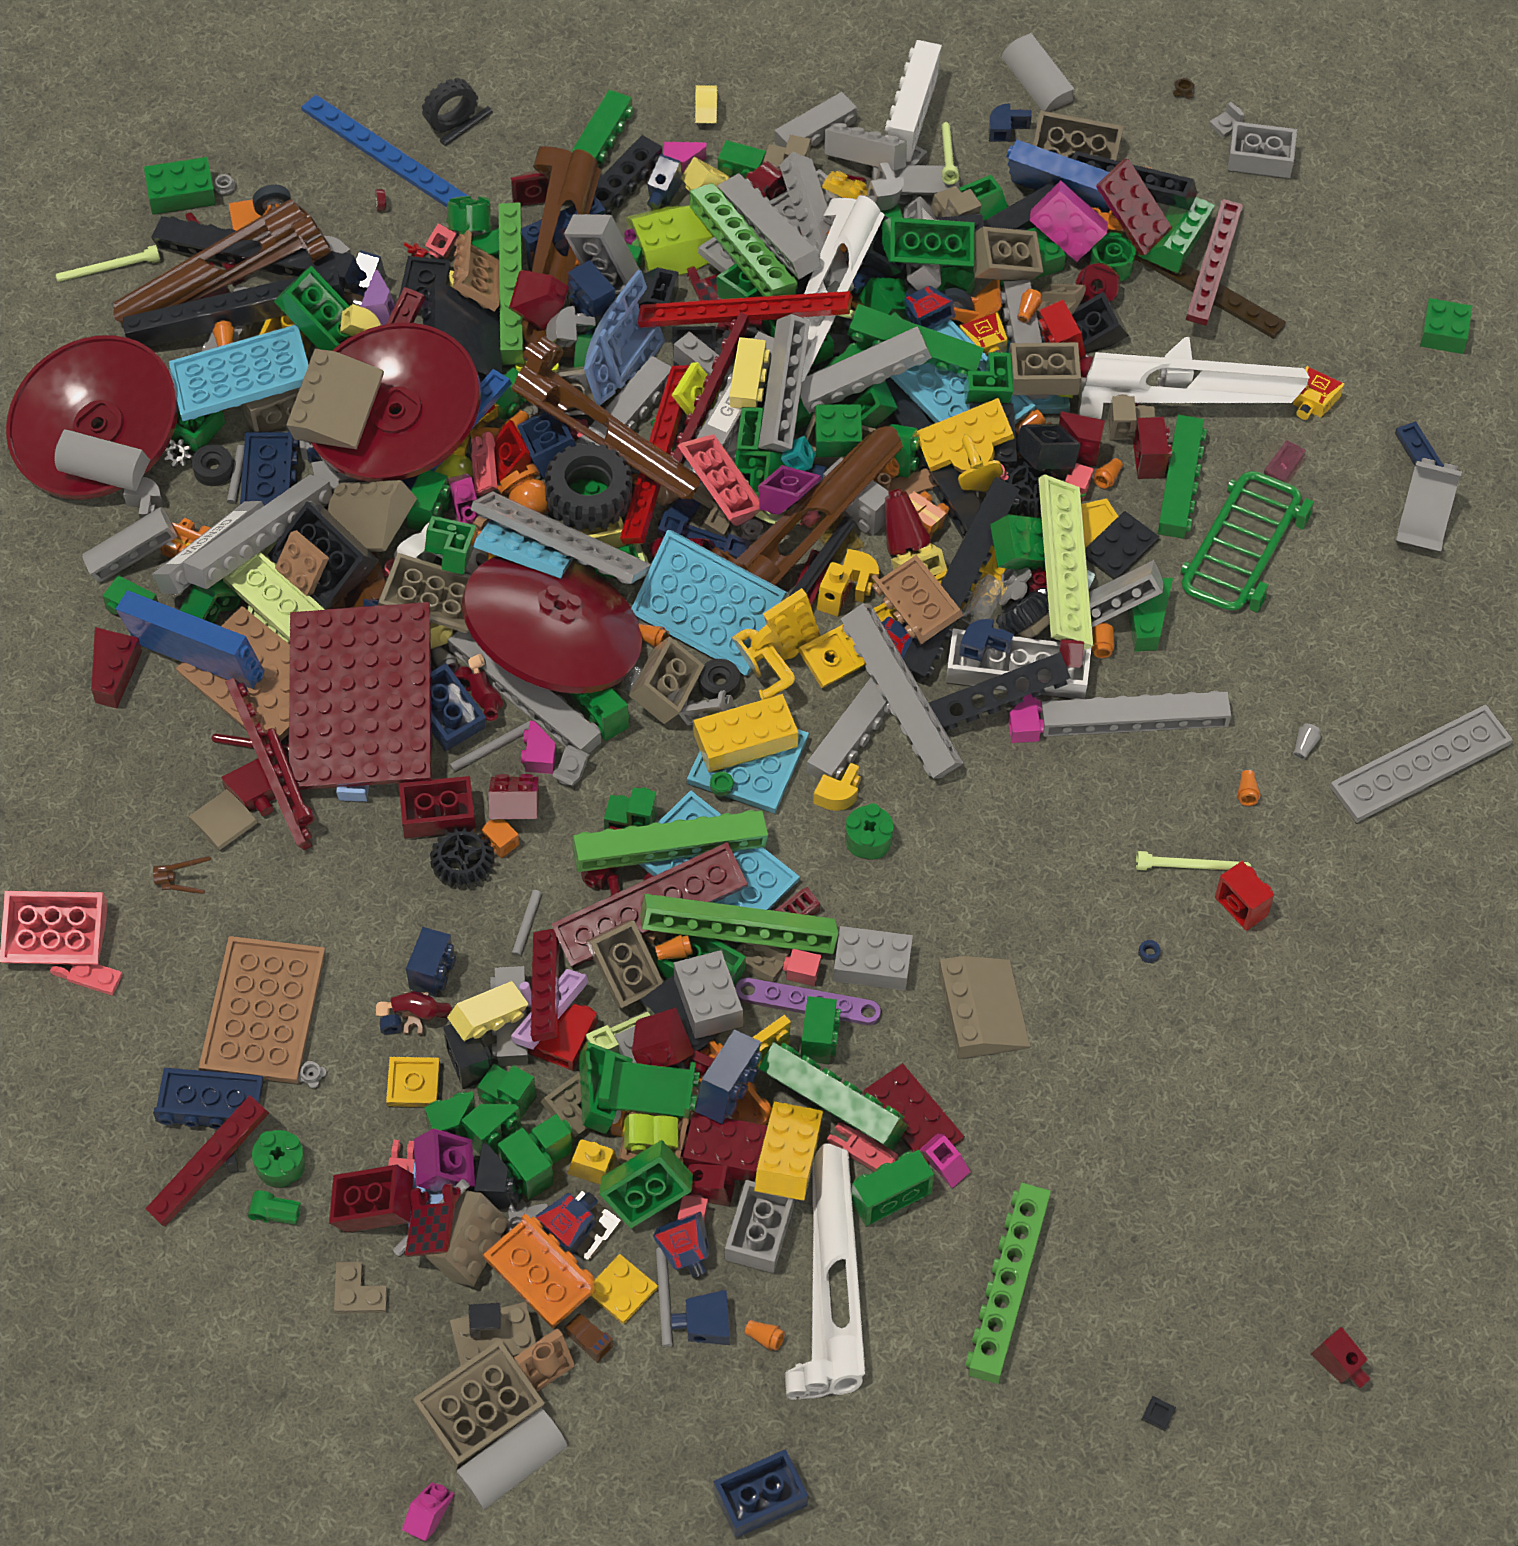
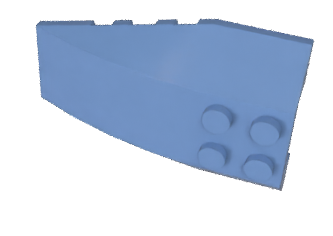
M641 270L636 271L606 311L589 344L584 371L595 402L598 405H601L615 394V389L625 386V381L632 379L648 359L656 355L665 342L660 326L640 328L637 323L640 311L637 302L647 289Z

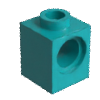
M803 436L793 440L792 449L783 452L781 460L787 467L806 471L812 468L816 453L806 437Z

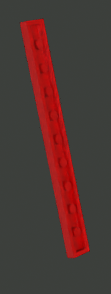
M850 291L646 304L640 306L637 323L640 328L732 322L733 319L737 320L740 312L748 315L749 321L780 319L790 314L798 317L850 314L852 294Z
M690 365L671 366L649 439L650 443L669 455L683 409L672 397V394ZM642 472L639 473L620 536L623 544L644 543L661 487L659 483Z

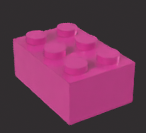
M1062 181L1031 209L1030 221L1076 262L1107 234L1108 222Z

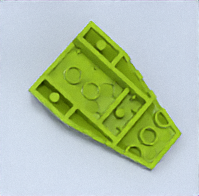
M690 205L664 207L625 217L629 229H634L642 248L647 272L658 267L677 271L679 276L688 273L687 268L695 267L696 270H699L700 267L710 264L698 254V248L714 236L693 212Z

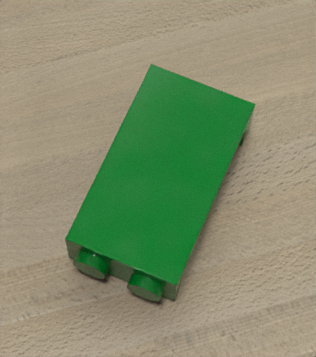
M605 1052L599 1093V1108L689 1119L690 1110H695L697 1095H692L693 1087H698L700 1072H695V1062H691L690 1070L615 1061L616 1053Z

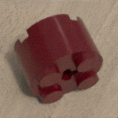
M765 161L754 172H749L745 178L750 180L754 189H759L763 198L767 196L769 201L787 190L781 169L769 161Z

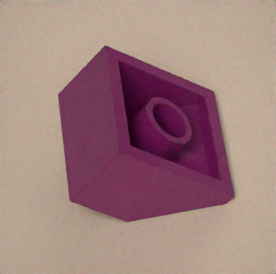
M782 465L758 486L760 510L771 514H781L821 480V475Z
M434 1128L414 1139L416 1186L436 1192L442 1191L445 1184L451 1183L455 1187L464 1179L469 1184L467 1189L475 1187L471 1139Z

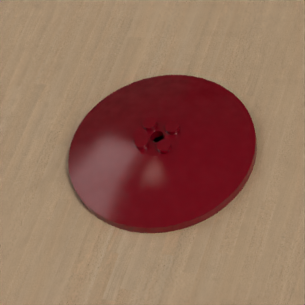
M390 323L362 331L348 338L333 350L382 369L385 372L357 449L311 442L321 459L339 473L367 482L397 481L411 478L434 468L446 460L457 450L470 433L476 421L481 401L479 375L473 360L465 348L447 333L423 324ZM395 408L402 409L398 414H391Z
M113 335L86 337L56 349L31 369L19 385L11 401L6 422V438L9 452L15 465L37 488L61 498L92 499L123 489L58 471L55 465V450L62 432L66 429L141 449L150 459L145 470L146 473L166 450L176 427L179 406L174 378L165 363L153 350L138 341L126 337ZM104 421L102 427L94 429L96 423Z
M496 556L485 561L472 573L463 592L462 612L464 620L478 646L503 669L533 685L565 693H591L605 690L624 680L633 670L639 658L642 647V634L639 622L631 606L609 582L590 569L573 561L562 577L558 578Z

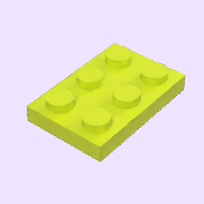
M698 362L690 364L672 394V397L687 416L689 413H693L695 399L698 394H702L704 390L703 383L707 376V373ZM720 390L718 391V393H717V395H716V397H715V399H714V402H713V404H712V406H711L712 409H713V408L715 407V405H716V399H717V396H718Z

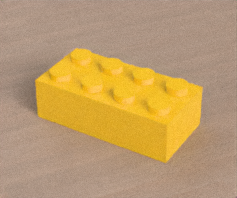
M783 694L693 720L694 737L708 773L798 747V730Z
M774 1102L757 1167L754 1191L805 1200L821 1130L822 1110Z

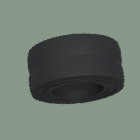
M212 444L203 446L195 452L192 458V468L195 478L201 484L219 486L226 483L232 477L233 460L226 448ZM216 462L219 464L216 469L207 468L209 463Z
M718 658L706 662L699 675L700 692L709 700L718 699L719 692L723 690L726 691V695H731L734 698L740 689L739 669L733 662L726 659ZM723 677L726 679V682L718 685L713 682V679Z

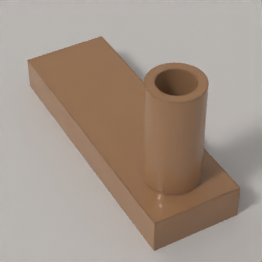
M927 468L912 473L909 478L899 477L891 480L889 474L881 473L877 479V483L886 490L901 489L907 492L908 495L914 491L920 494L924 491L932 490V487L938 486L936 482L933 484L930 482L929 475L931 474Z

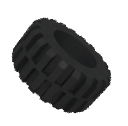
M588 442L587 445L577 443L575 447L571 448L568 446L563 449V453L558 452L547 466V472H545L547 506L550 512H554V517L558 521L563 520L564 525L568 527L575 526L576 530L583 531L584 528L589 529V531H596V528L599 527L601 529L607 528L610 523L612 525L617 523L620 517L626 514L627 508L631 504V469L627 465L623 456L619 457V452L614 449L609 450L606 445L601 444L598 446L595 445V442ZM594 478L604 482L608 488L596 495H582L574 492L569 486L579 479Z

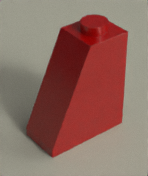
M573 1004L558 1018L557 1038L539 1041L534 1049L528 1048V1054L574 1071L579 1061V1055L586 1042H588L586 1034L593 1032L598 1023L597 1012L589 1006Z

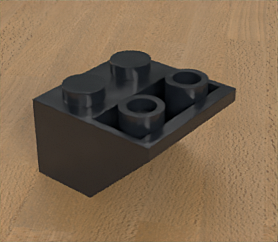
M657 267L643 274L647 289L637 302L639 309L641 305L674 303L679 289V272Z

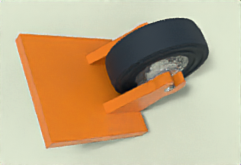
M266 185L254 193L253 200L228 203L233 229L239 230L292 199L289 190L281 185Z
M994 279L974 297L958 288H950L941 292L953 300L955 318L951 320L956 325L965 324L996 313L1001 308L1000 280Z

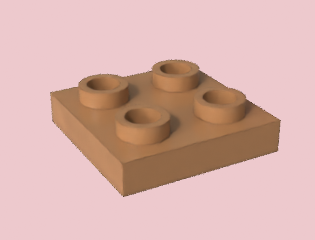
M296 530L290 533L275 569L308 596L313 594L329 557Z
M558 1329L545 1335L541 1340L514 1357L516 1363L537 1392L575 1366L564 1336Z

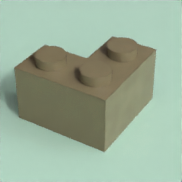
M790 134L786 148L769 144L763 163L769 161L780 168L779 165L792 152L810 158L811 139Z
M956 185L934 194L931 205L933 214L938 216V218L979 214L981 204L971 189L961 193Z
M1125 394L1112 396L1107 416L1109 440H1133L1137 418L1155 417L1154 406H1135V396Z

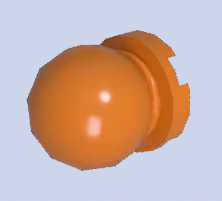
M535 464L527 465L526 468L528 470L520 474L518 470L514 471L500 482V486H497L502 496L509 495L508 499L545 516L550 511L545 497V483L536 479L540 472Z

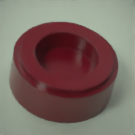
M375 189L377 211H385L386 195L383 189Z

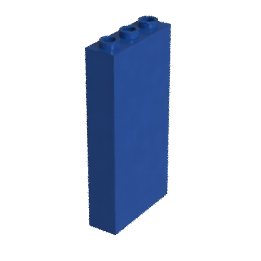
M1017 139L1014 146L1011 145L1009 147L1006 157L1009 160V174H1011L1012 182L1037 191L1050 182H1053L1056 186L1062 181L1091 208H1098L1101 212L1109 213V210H1111L1096 188V185L1109 173L1108 171Z
M128 590L116 607L117 613L131 636L139 638L140 645L190 664L224 679L235 678L238 682H243L250 689H253L263 678L265 670L247 637Z

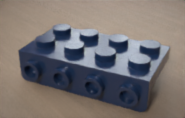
M594 197L589 215H606L605 208ZM575 204L560 211L552 238L556 250L565 257L568 255L570 244L564 233L573 214H577ZM542 219L521 228V236L526 243L527 263L530 272L533 269Z
M289 429L288 432H245L240 505L245 501H262L265 506L291 488L293 484H296L297 473L294 470V465H298V453L295 452V447H299V440L293 438Z
M164 1068L157 1107L153 1111L155 1120L163 1125L178 1123L188 1127L201 1125L209 1126L212 1129H219L249 1095L260 1104L264 1078L258 1075Z

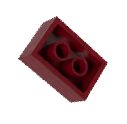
M470 776L399 783L404 839L443 835L446 830L454 833L455 827L458 831H463V828L466 827L468 832H471L474 828L476 829Z
M693 1112L683 1155V1164L687 1168L692 1163L726 1165L733 1179L755 1182L768 1126L726 1118L721 1124L700 1113Z
M396 1164L333 1175L329 1224L344 1232H354L410 1223L412 1204L410 1194L413 1189L414 1174Z

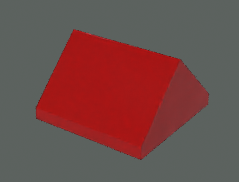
M509 420L494 438L496 475L500 482L516 470H518L519 474L528 470L526 466L532 464L530 452L514 422Z

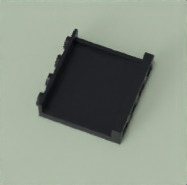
M433 281L428 287H425L422 291V294L426 297L421 314L423 325L437 328L457 340L470 355L482 381L493 369L502 374L500 305L494 312L489 308L482 307L472 298L464 297L453 287L438 281Z

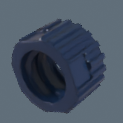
M1154 940L1144 941L1139 947L1138 956L1145 963H1152L1159 959L1160 945ZM1152 948L1155 954L1148 955L1144 950Z
M386 1015L380 1018L379 1023L382 1034H396L402 1031L400 1016Z

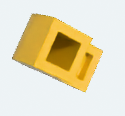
M848 549L843 566L853 569V581L857 582L855 601L864 603L865 596H870L872 585L875 584L872 576L876 574L879 577V567L876 560L869 554Z
M850 763L841 781L823 774L814 791L813 804L832 811H840L852 806L857 800V787L861 780V776H858L859 766Z

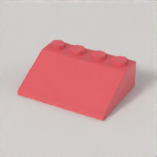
M714 434L678 445L729 521L735 526L751 520L761 511L758 496Z
M5 891L0 963L98 965L106 926L107 898L101 892Z

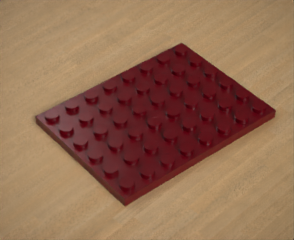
M429 602L290 612L289 766L299 790L432 780L431 606Z

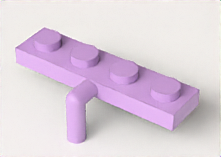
M567 969L558 979V1018L588 984L587 975ZM522 982L519 986L520 990L529 1004L528 1007L531 1008L532 991L528 982ZM530 1012L511 1035V1038L515 1044L534 1049L539 1041L533 1042L530 1036Z

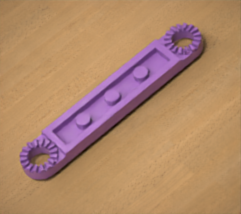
M744 978L736 985L739 1000L748 1004L805 1014L807 996L837 999L836 1009H841L840 1021L873 1025L880 1018V1007L872 1000L752 978ZM744 986H751L755 992L752 995H744L741 989ZM864 1008H871L874 1010L875 1015L867 1018L862 1015L861 1011Z

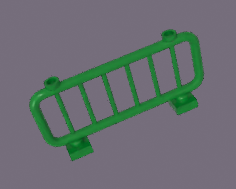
M1248 471L1242 474L1237 481L1231 479L1227 488V492H1230L1199 550L1191 563L1185 561L1182 566L1181 574L1184 576L1181 583L1183 590L1190 596L1222 609L1238 610L1248 600L1250 601L1249 610L1258 613L1267 597L1269 584L1260 581L1257 588L1254 589L1291 519L1293 517L1296 518L1295 527L1303 530L1312 515L1314 501L1305 498L1302 506H1300L1302 497L1298 488L1260 472ZM1256 480L1291 494L1293 499L1288 506L1244 489L1247 481ZM1242 492L1286 509V512L1281 521L1278 522L1234 504ZM1231 509L1276 525L1277 528L1271 539L1225 521ZM1222 525L1268 542L1263 554L1259 555L1216 538ZM1213 541L1259 559L1253 572L1208 555L1207 552ZM1206 558L1250 577L1242 589L1197 570L1203 559ZM1194 575L1240 592V595L1236 601L1230 602L1194 588L1191 585V580Z

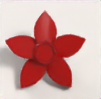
M404 242V246L408 248L407 253H412L411 256L424 257L429 252L424 248H420L418 243H414L412 246Z

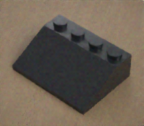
M309 501L304 504L268 554L277 564L290 533L297 530L329 557L313 594L309 595L325 610L331 608L364 581L379 562L323 506Z

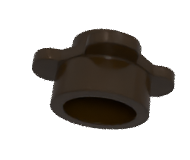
M1181 78L1174 82L1175 90L1173 95L1175 97L1184 96L1188 99L1193 97L1192 89H1194L1195 84L1190 79Z

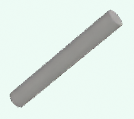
M244 445L237 446L227 498L228 504H236L243 467Z
M538 890L532 891L512 955L521 957L542 894Z

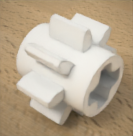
M180 439L178 444L174 440H170L171 446L165 450L168 452L165 460L171 459L173 461L172 466H176L178 461L184 466L186 465L185 459L192 458V455L188 454L191 446H184L183 439ZM180 447L179 451L183 454L176 458L177 454L173 453V451Z

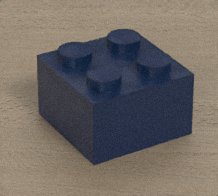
M422 927L406 967L409 990L429 993L433 997H438L440 990H445L448 977H446L448 969H453L456 961V956L453 955L454 945L451 941V934Z

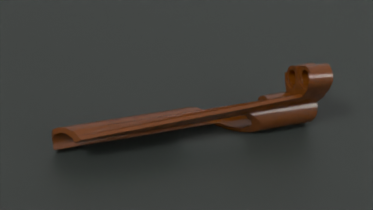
M542 146L538 148L533 167L536 171L546 175V178L550 180L532 272L552 275L567 285V282H569L568 272L574 269L577 257L571 246L568 255L565 257L556 250L552 238L563 203L566 200H571L576 206L577 214L589 215L601 169L597 167L595 158L584 150L576 149L570 152L562 148ZM523 318L522 332L528 344L531 342L537 344L541 338H547V326L544 330H540Z
M290 199L114 302L113 316L115 320L123 323V317L198 300L304 248L309 253L313 263L331 253L332 250L313 218L299 204ZM254 240L262 245V249L228 270L217 268L205 261L239 241Z
M546 337L541 338L537 344L531 342L526 347L523 359L527 362L521 368L512 386L513 392L561 423L571 426L598 445L603 444L608 446L609 450H616L619 452V457L623 456L629 465L680 498H693L700 485V478L696 473L639 436L552 371L563 356L564 351L562 347ZM576 407L607 427L605 439L565 414L564 411L568 408Z
M892 426L873 430L831 472L737 559L733 558L728 551L724 552L717 547H714L711 552L776 586L901 450L903 445L898 432ZM817 510L827 514L792 554L788 556L779 554L778 545L780 541L808 511Z

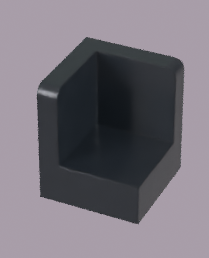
M500 1303L469 1304V1331L471 1339L481 1338V1330L501 1328Z

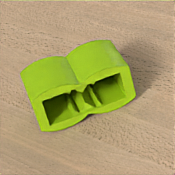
M629 1114L624 1119V1149L631 1150L633 1154L643 1152L660 1140H663L673 1152L678 1148V1118Z

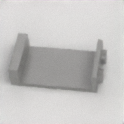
M1422 458L1421 462L1416 461L1396 541L1441 551L1462 471H1457L1458 466L1445 463L1444 467L1435 465L1436 461Z

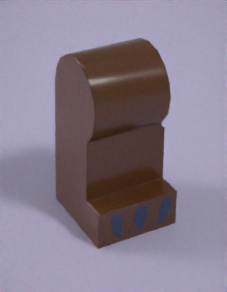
M580 1313L564 1327L565 1333L596 1363L613 1348V1338L606 1332L603 1333L595 1325H592Z

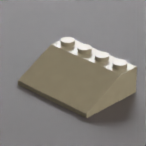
M1040 110L1033 145L1071 159L1075 151L1117 161L1124 126Z
M315 349L286 424L295 440L357 449L384 376V370L335 351Z
M401 480L340 483L329 500L328 512L370 552L386 551L417 497Z
M397 553L378 606L429 602L432 623L468 633L462 612V598L471 575L441 570L442 566Z
M970 956L940 959L938 974L958 1059L1030 1048L1010 960Z
M500 1339L413 1398V1402L456 1470L472 1460L541 1407L544 1408L545 1405Z

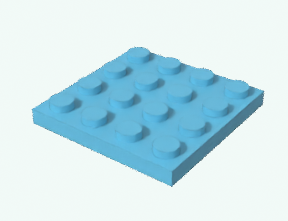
M490 519L474 543V548L558 578L562 577L574 559L572 556L558 553L557 549L550 546L546 547L538 544L537 540L531 537L520 536L517 531L511 528L501 527L497 524L498 522Z
M797 729L798 747L708 773L699 751L687 777V784L712 792L710 790V778L717 772H726L732 776L734 783L732 792L725 797L776 813L807 743L809 733Z

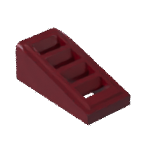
M805 887L774 911L786 912L789 910L790 913L813 916L820 912V902L810 889ZM804 900L809 904L808 907L803 902ZM798 905L802 912L799 913L794 906Z

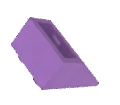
M375 270L360 307L370 310L378 318L380 324L385 325L395 307V303L379 271Z

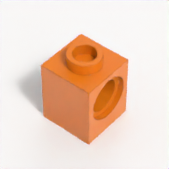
M504 819L490 820L482 829L485 839L490 840L491 847L494 848V852L500 858H503L520 845L519 834Z

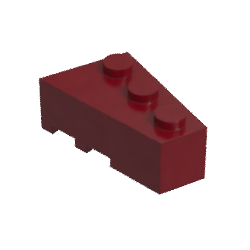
M95 627L91 684L95 703L118 708L142 654L139 638Z

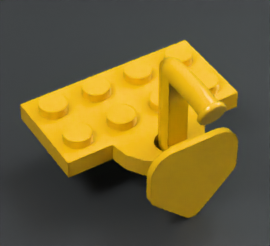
M999 398L917 431V437L920 438V446L930 471L932 472L952 464L957 471L961 472L958 477L961 488L974 491H987L995 477H1001L1004 471L1001 463L993 460L995 455L994 446L1014 439Z
M802 588L763 613L767 625L759 631L744 629L731 637L744 660L758 678L762 675L757 661L764 658L780 679L767 689L759 690L761 700L776 696L794 683L795 676L784 660L794 658L799 653L798 649L800 646L821 636L808 596ZM750 638L752 641L751 647L747 649L743 642Z

